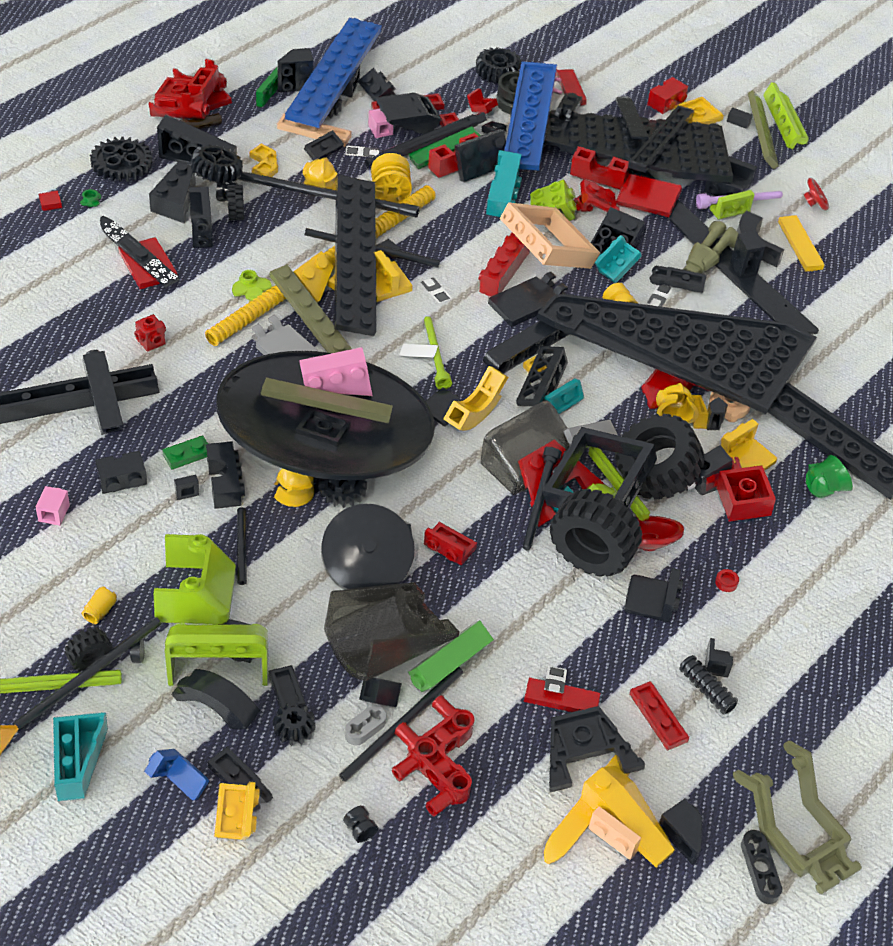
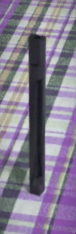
M484 112L469 115L383 150L382 153L365 159V165L367 168H371L373 161L383 154L395 153L406 156L471 126L474 128L478 124L487 121Z

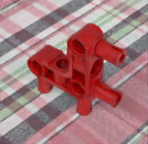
M443 695L438 696L433 701L432 707L444 720L425 734L418 736L405 722L395 729V735L408 746L407 758L392 768V774L398 781H402L415 770H419L440 791L439 794L426 802V809L434 817L450 804L465 803L469 799L472 784L470 775L460 764L456 765L447 754L456 747L460 748L472 737L474 715L468 710L455 708ZM456 786H461L463 789H458Z

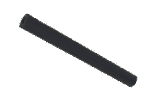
M243 507L237 509V583L239 585L247 583L246 509Z

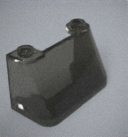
M542 401L490 430L483 439L480 463L511 494L516 495L521 491H526L528 488L525 487L518 461L554 439L568 450L570 445L563 432L568 427L556 408L549 401Z

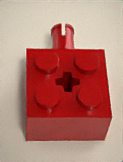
M734 457L732 469L720 471L716 486L729 522L771 516L776 498L763 466L742 468L739 458Z

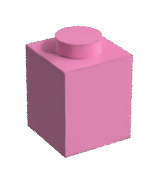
M380 109L370 110L368 126L374 136L379 138L393 135V125L387 122L384 113Z
M45 486L36 505L39 522L61 526L70 506L67 490Z

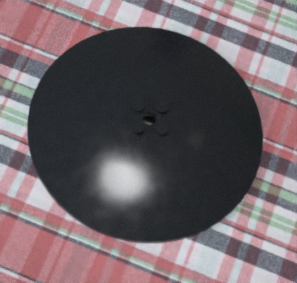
M285 351L259 356L234 368L226 375L219 386L216 409L219 420L227 433L240 446L256 457L274 466L306 476L331 480H364L388 476L400 472L420 460L430 448L434 436V418L423 397L398 376L368 362L366 364L373 396L343 395L392 405L389 423L261 395L266 378L305 386L299 360L332 354L328 352Z

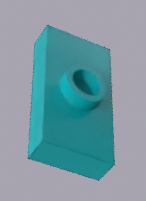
M572 379L544 397L549 416L555 417L584 399L579 379Z

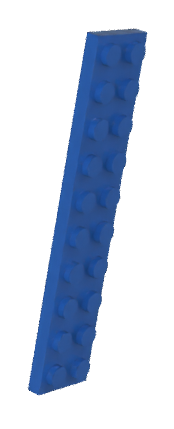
M349 17L285 112V119L320 128L381 33V25Z

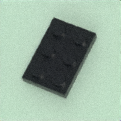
M498 129L454 145L460 181L466 182L495 171V167L498 164L499 150H505L506 138L504 130Z

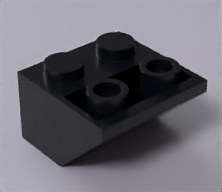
M310 48L292 49L277 61L278 93L294 92L302 89L313 72V57Z

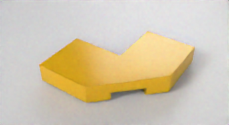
M261 143L249 152L250 158L260 162L251 168L252 173L273 177L278 173L275 150Z

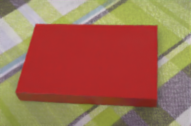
M628 174L617 197L616 205L670 217L682 191V185Z
M156 237L138 241L178 276ZM118 247L119 254L139 289L160 284Z

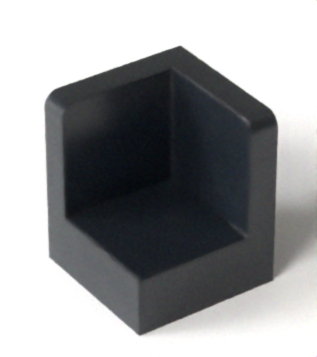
M710 638L705 658L707 671H711L712 675L728 678L733 665V656H730L728 651L715 649V639Z
M364 675L359 700L397 707L402 683Z

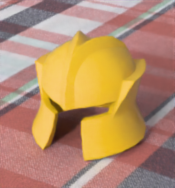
M327 158L316 159L305 164L303 168V175L305 177L303 184L336 190V177L338 173Z
M681 383L669 386L664 390H659L657 393L656 403L659 407L657 409L659 416L671 414L672 417L673 415L681 417L682 420L690 424L697 419L699 412L694 405L695 398L692 397L690 391Z
M281 469L274 485L280 483L282 486L278 487L274 498L289 507H299L307 504L314 496V477Z

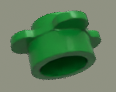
M88 189L82 193L83 199L80 201L82 206H99L101 194L96 190Z

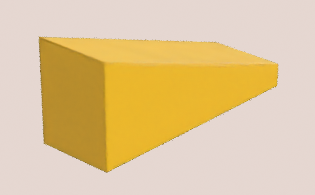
M692 395L695 398L694 405L699 412L697 419L692 422L693 429H706L708 411L702 396Z

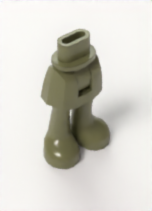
M712 222L708 228L709 234L701 244L695 243L692 247L683 270L700 274L708 271L719 262V255L727 246L735 247L739 233L732 227L726 230L724 222ZM721 238L713 249L709 248L716 239Z

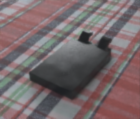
M547 272L542 279L536 276L489 297L488 304L513 327L537 316L538 312L551 297L565 294L564 291L568 290V287L561 283L553 290L552 287L555 286V283L552 279H555L556 276L552 272Z

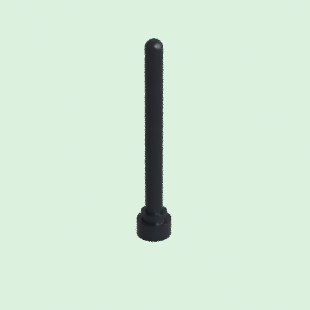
M544 448L542 457L544 458L543 462L545 465L523 542V549L527 551L532 547L545 499L542 492L543 486L550 480L553 466L560 461L562 452L557 448Z

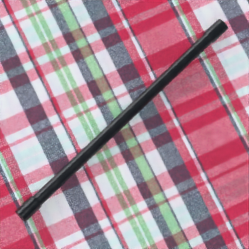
M242 171L237 179L336 200V190L244 171ZM375 198L376 209L396 212L415 218L419 215V206Z

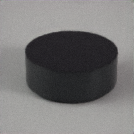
M143 639L130 648V659L133 664L143 663L145 649Z

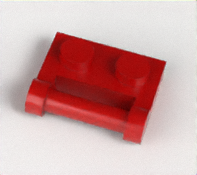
M582 180L580 183L582 203L593 205L608 212L610 207L620 210L616 205L615 193L612 190L605 189L593 181Z

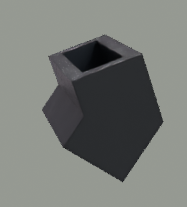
M719 397L709 403L707 430H720L721 424L724 421L728 404Z

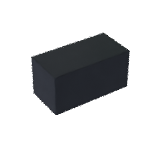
M732 107L726 122L747 129L751 124L753 114Z

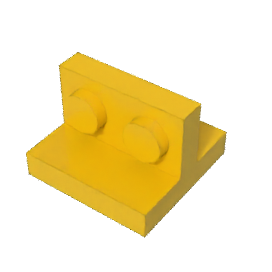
M382 250L374 252L376 255V302L411 292L413 285L395 261L391 262Z

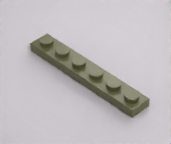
M287 264L270 271L269 277L326 352L337 353L352 349L340 332L334 329L333 323Z

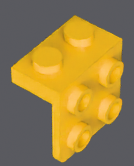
M754 419L741 423L737 429L723 435L721 438L722 448L730 457H733V460L734 457H738L742 468L762 465L765 471L776 463L777 457L754 439L759 425Z
M249 782L247 786L219 784L214 838L246 840L250 837V834L255 832L257 816H252L253 807L255 808L259 801V789H255V782Z

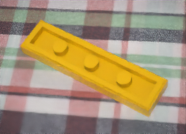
M797 215L779 217L778 223L805 272L823 270L825 264Z

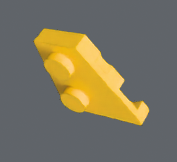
M321 251L293 272L318 303L321 300L334 266Z

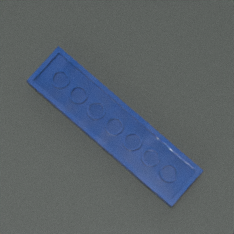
M521 62L504 150L521 154L520 169L536 171L540 169L557 64Z

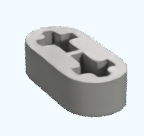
M370 706L350 720L345 727L346 741L352 745H360L379 732L386 723L385 710L380 706ZM373 716L374 718H376L379 716V721L377 719H373L370 721V717ZM361 729V734H360V735H359L358 733L352 734V730H354L355 732H357V731H359V730Z

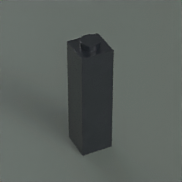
M90 350L83 355L82 362L100 433L104 435L122 431L123 421L105 351Z

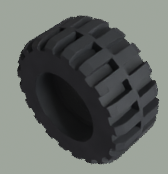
M655 414L651 415V418L647 419L645 417L640 419L641 422L631 425L628 432L625 431L622 436L652 443L655 445L656 452L665 448L675 449L669 458L652 467L637 495H642L643 498L647 499L653 497L654 500H660L663 497H674V494L678 492L681 494L685 491L684 488L691 486L695 482L694 478H698L701 473L700 468L704 465V451L693 428H691L687 421L682 420L681 417L674 415L672 417L671 414H663L662 416ZM615 453L617 468L625 479L637 458Z
M584 489L573 492L565 499L551 520V540L553 544H556L558 553H561L567 562L570 561L574 564L575 568H580L587 574L594 573L595 576L601 577L606 575L607 577L621 573L628 566L642 542L641 527L637 517L633 516V511L625 507L624 502L620 499L616 500L613 498V495L609 493L604 494L600 490L591 491V489Z

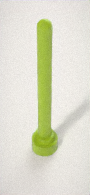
M426 316L424 323L430 345L438 346L432 318ZM438 346L433 357L437 371L434 381L439 390L442 387L448 389L452 385L450 374L444 369Z

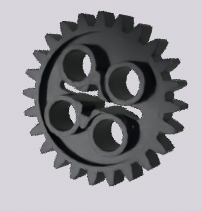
M122 136L118 140L114 137L113 141L110 139H106L107 143L101 141L100 146L95 145V150H91V168H93V172L98 173V176L103 175L104 179L111 177V181L118 179L121 182L122 179H125L128 182L131 177L136 180V175L142 177L143 172L148 173V168H151V150H149V146H145L144 142L139 143L138 139L132 141L131 137H129L127 140H124Z

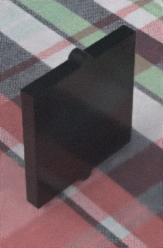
M442 387L428 398L426 403L432 412L434 420L446 427L449 423L444 420V417L452 402L463 400L458 398L457 394L454 395Z

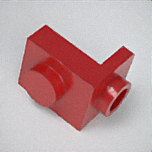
M478 88L467 95L471 112H484L487 114L492 112V109L498 105L496 98H483L482 91Z

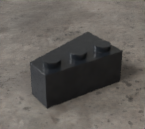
M178 161L149 193L150 212L185 223V216L189 210L190 203L189 187L196 186L195 173L191 165Z

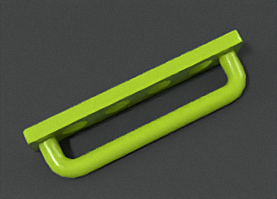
M771 82L763 97L787 148L793 149L796 144H806L809 140L789 97L779 90L776 83Z

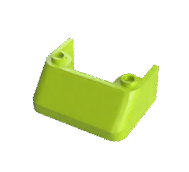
M165 534L166 567L202 569L201 578L188 577L180 583L179 589L154 588L155 617L161 623L218 625L227 622L230 618L235 582V563L205 535Z
M179 623L169 629L165 640L168 686H173L175 657L262 658V685L267 686L268 630L262 625H186Z

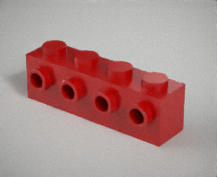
M513 232L505 237L503 245L499 246L495 256L489 259L485 270H481L478 277L480 293L491 297L502 292L528 256L530 250Z

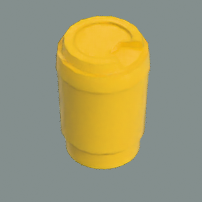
M105 586L99 587L85 605L82 616L88 622L98 624L116 603L117 595L115 592L106 589Z

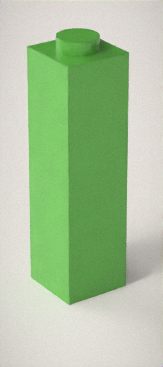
M481 620L467 627L411 669L408 673L411 676L413 685L420 689L421 692L432 688L492 642L494 639Z

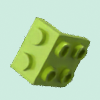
M564 179L536 189L530 194L531 205L561 209L569 221L575 219V210H577L574 198H576L575 192L572 187H568Z

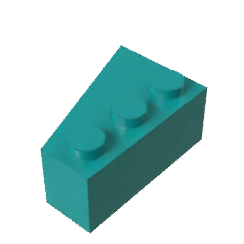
M499 150L498 164L495 167L496 173L488 196L486 215L501 217L507 204L516 202L519 191L517 188H520L522 177H519L521 154Z
M106 712L53 718L54 786L58 801L85 798L108 731Z

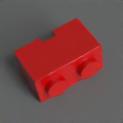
M671 77L663 82V86L658 85L650 90L647 105L664 114L672 110L676 105L685 102L688 86Z

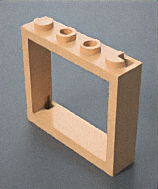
M508 203L500 217L502 222L543 265L591 269L600 255V252L557 208ZM533 224L545 225L564 246H554Z

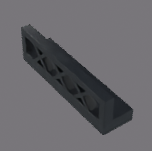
M540 347L517 397V406H533L537 418L545 417L547 406L544 397L557 389L568 364L564 347ZM544 354H553L547 358L543 357ZM543 366H546V367H547L545 370H543V371H541V372H538V371H537L538 369H540V368L543 367ZM537 380L541 381L540 383L534 386L531 385V383ZM534 394L533 399H525L526 396Z

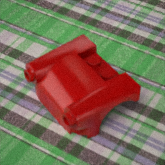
M205 59V68L200 67L194 76H187L178 69L173 68L174 77H167L155 93L154 103H148L150 117H164L166 114L174 118L204 119L206 115H209L210 106L206 101L213 91L222 92L227 87V78L219 72L218 66L211 59Z

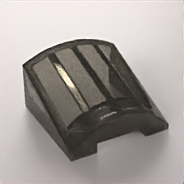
M415 582L332 591L324 625L326 637L339 663L350 675L362 681H368L459 637L460 631L449 619H438L424 603L425 593Z

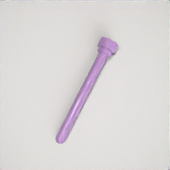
M781 191L754 193L753 201L778 199L783 196V193ZM698 194L696 197L697 208L706 209L711 204H717L718 198L723 196L710 197L707 194Z

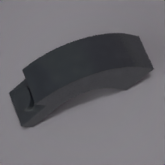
M746 210L740 218L737 232L741 234L756 231L758 234L763 217ZM760 237L765 245L762 261L778 267L784 249Z
M195 669L190 676L180 679L176 689L171 694L176 701H197L207 705L224 720L230 729H247L260 712L251 698L238 686L216 673L203 669Z

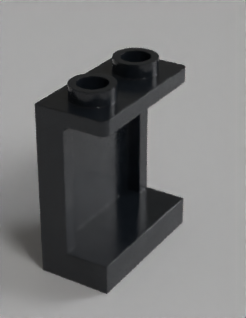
M729 156L733 174L732 183L706 181L704 191L715 196H726L747 191L754 181L757 166Z
M209 186L189 187L193 248L213 247Z

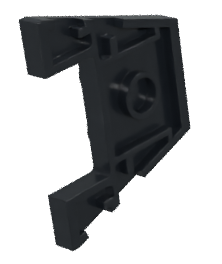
M599 706L551 717L550 792L572 787L567 763L612 752L615 753L621 771L625 774L644 770L645 763L641 757L634 753L630 743L621 737L616 726Z

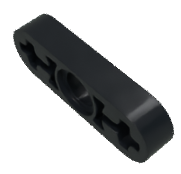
M749 830L743 836L741 849L756 896L762 903L774 904L782 893V885L766 837L758 830ZM750 840H753L754 843H759L756 850L754 844L749 843ZM758 861L765 863L768 871H758L754 863ZM766 879H768L767 885L769 890H774L772 895L769 893V891H764L766 886Z

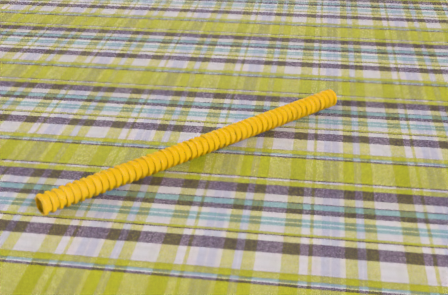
M425 185L399 203L419 206V209L433 201L436 198V194L431 186ZM391 211L384 212L375 218L376 238L409 216ZM334 245L328 251H325L324 254L335 267ZM276 285L272 286L271 289L263 292L262 295L257 296V298H254L248 304H245L239 310L221 320L220 323L207 329L205 332L206 339L213 346L219 345V343L237 333L238 330L246 327L252 321H255L261 315L286 299Z

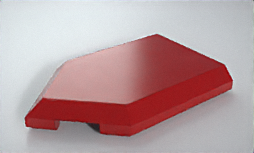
M655 369L641 389L647 398L649 409H657L656 397L659 390H664L669 386L681 383L690 391L694 385Z

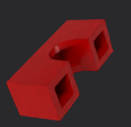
M475 133L460 138L459 143L479 136ZM445 144L429 150L428 168L438 178L458 171L455 151L452 152Z
M578 146L572 158L570 175L621 190L629 174V161L613 157L609 166H601L595 159L596 151Z

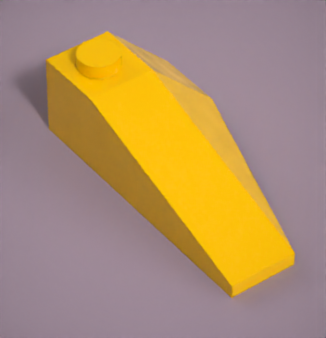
M617 766L601 767L584 782L581 799L594 811L601 807L640 836L641 840L637 850L656 868L674 852L675 849L635 782Z

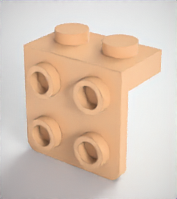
M598 807L592 814L588 829L631 860L638 852L637 849L641 837L601 807Z

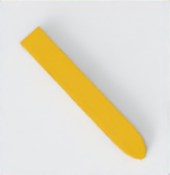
M614 755L606 767L617 766L621 770L617 757ZM581 798L549 837L544 850V861L547 864L562 858L590 825L594 810Z

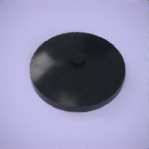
M358 504L344 509L330 521L322 538L321 558L327 574L339 587L356 595L375 596L394 589L404 580L414 559V541L407 524L392 510L376 504Z

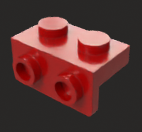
M440 521L433 529L427 528L424 533V545L461 566L477 548V542Z

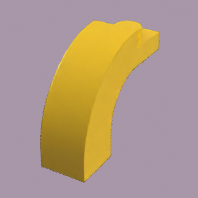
M488 366L474 392L463 401H453L444 420L463 431L476 427L491 413L502 396L499 394L509 377L494 367Z

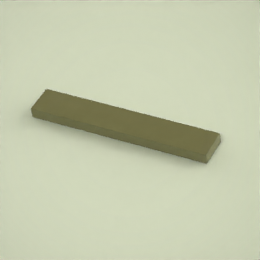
M752 90L748 92V98L763 157L770 167L775 169L779 167L764 106L762 100Z
M271 378L265 379L261 391L262 396L389 423L393 408L392 405Z

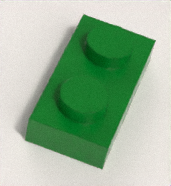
M202 435L162 449L163 457L171 470L207 458L206 444L208 442Z

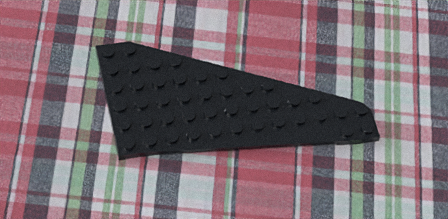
M559 294L551 297L537 314L538 320L564 333L571 334L747 405L765 415L817 339L816 336L789 323L569 294Z

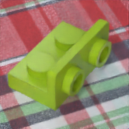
M752 190L719 197L717 204H712L709 209L717 219L743 214L746 210L750 212L755 194Z

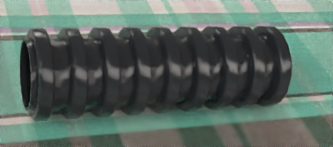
M695 655L683 660L679 671L684 673V676L689 678L691 683H695L694 686L700 688V692L705 693L707 699L710 698V702L715 704L716 709H721V714L730 713L736 707L738 699L733 697L731 692H727V687H722V682L717 681V677L712 676V672L707 671V667L702 666V662L697 660Z

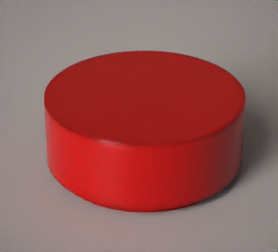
M723 569L717 573L715 584L721 591L733 592L738 587L739 576L732 570Z

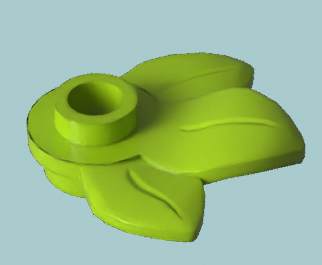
M244 270L239 277V281L233 284L232 293L235 297L245 295L246 299L252 301L257 296L262 295L263 291L271 289L272 285L268 279L259 277L254 270Z

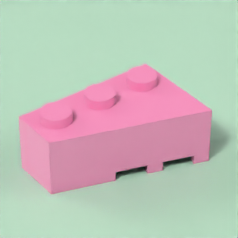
M362 347L299 360L304 385L307 387L338 394L373 396Z

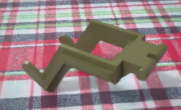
M787 741L783 746L788 754L795 757L792 759V764L798 772L802 804L831 837L829 841L806 855H800L776 827L770 787L773 786L771 777L769 775L763 776L760 773L749 776L741 770L733 772V777L737 783L753 792L759 830L764 834L766 840L800 878L809 873L817 882L815 886L817 892L823 894L840 883L839 878L844 881L860 871L862 867L858 861L852 862L847 857L845 850L852 840L851 836L818 798L812 753L792 741Z

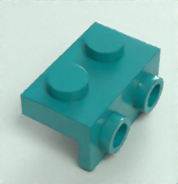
M620 235L604 253L598 256L595 265L599 273L612 282L617 283L642 255L640 251L626 243L625 238Z

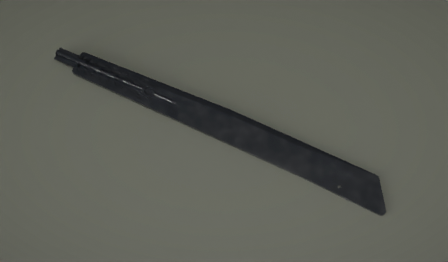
M629 169V174L657 180L648 171L641 172ZM677 199L670 217L667 218L693 245L697 242L701 244L709 234L708 227ZM720 238L716 239L709 248L713 249V247L718 243ZM729 246L721 252L719 262L715 266L773 321L789 323L810 334L818 333V327L759 274L739 278L730 263L733 250Z

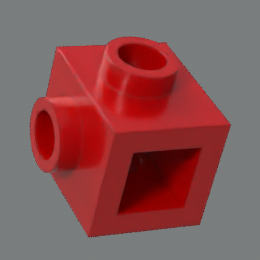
M152 314L135 321V338L147 352L165 345L166 327L162 320L159 321Z

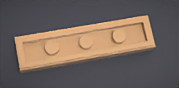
M285 113L277 123V129L314 139L333 130L344 143V147L352 135V131L323 123L320 128L289 121L285 119Z

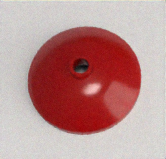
M650 516L649 519L644 521L638 519L642 531V542L639 548L645 551H654L677 542L684 535V526L676 520L661 516Z

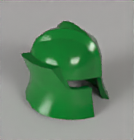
M829 455L821 463L808 465L809 470L806 473L805 480L809 491L814 496L823 498L833 495L835 491L853 490L852 479L845 466L837 457Z

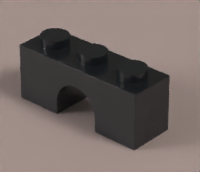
M233 441L206 444L209 475H222L211 477L214 509L241 506V497L245 496L244 483L239 482V480H242L241 466L236 465V463L240 462L239 452L234 450Z

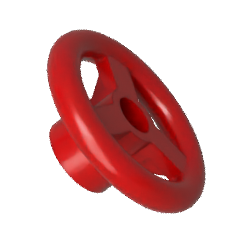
M808 178L809 191L804 194L806 201L811 207L817 202L823 210H828L829 203L824 192L813 178Z

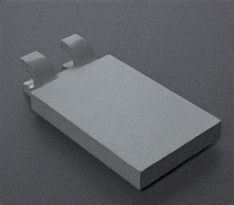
M275 314L268 318V321L272 324L268 326L270 332L265 333L260 324L252 327V331L255 332L252 335V339L256 341V349L263 355L285 351H318L289 324L283 327Z

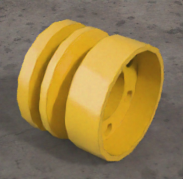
M387 153L373 161L371 177L372 182H375L376 199L399 203L410 196L412 192L410 165L406 158L400 154Z

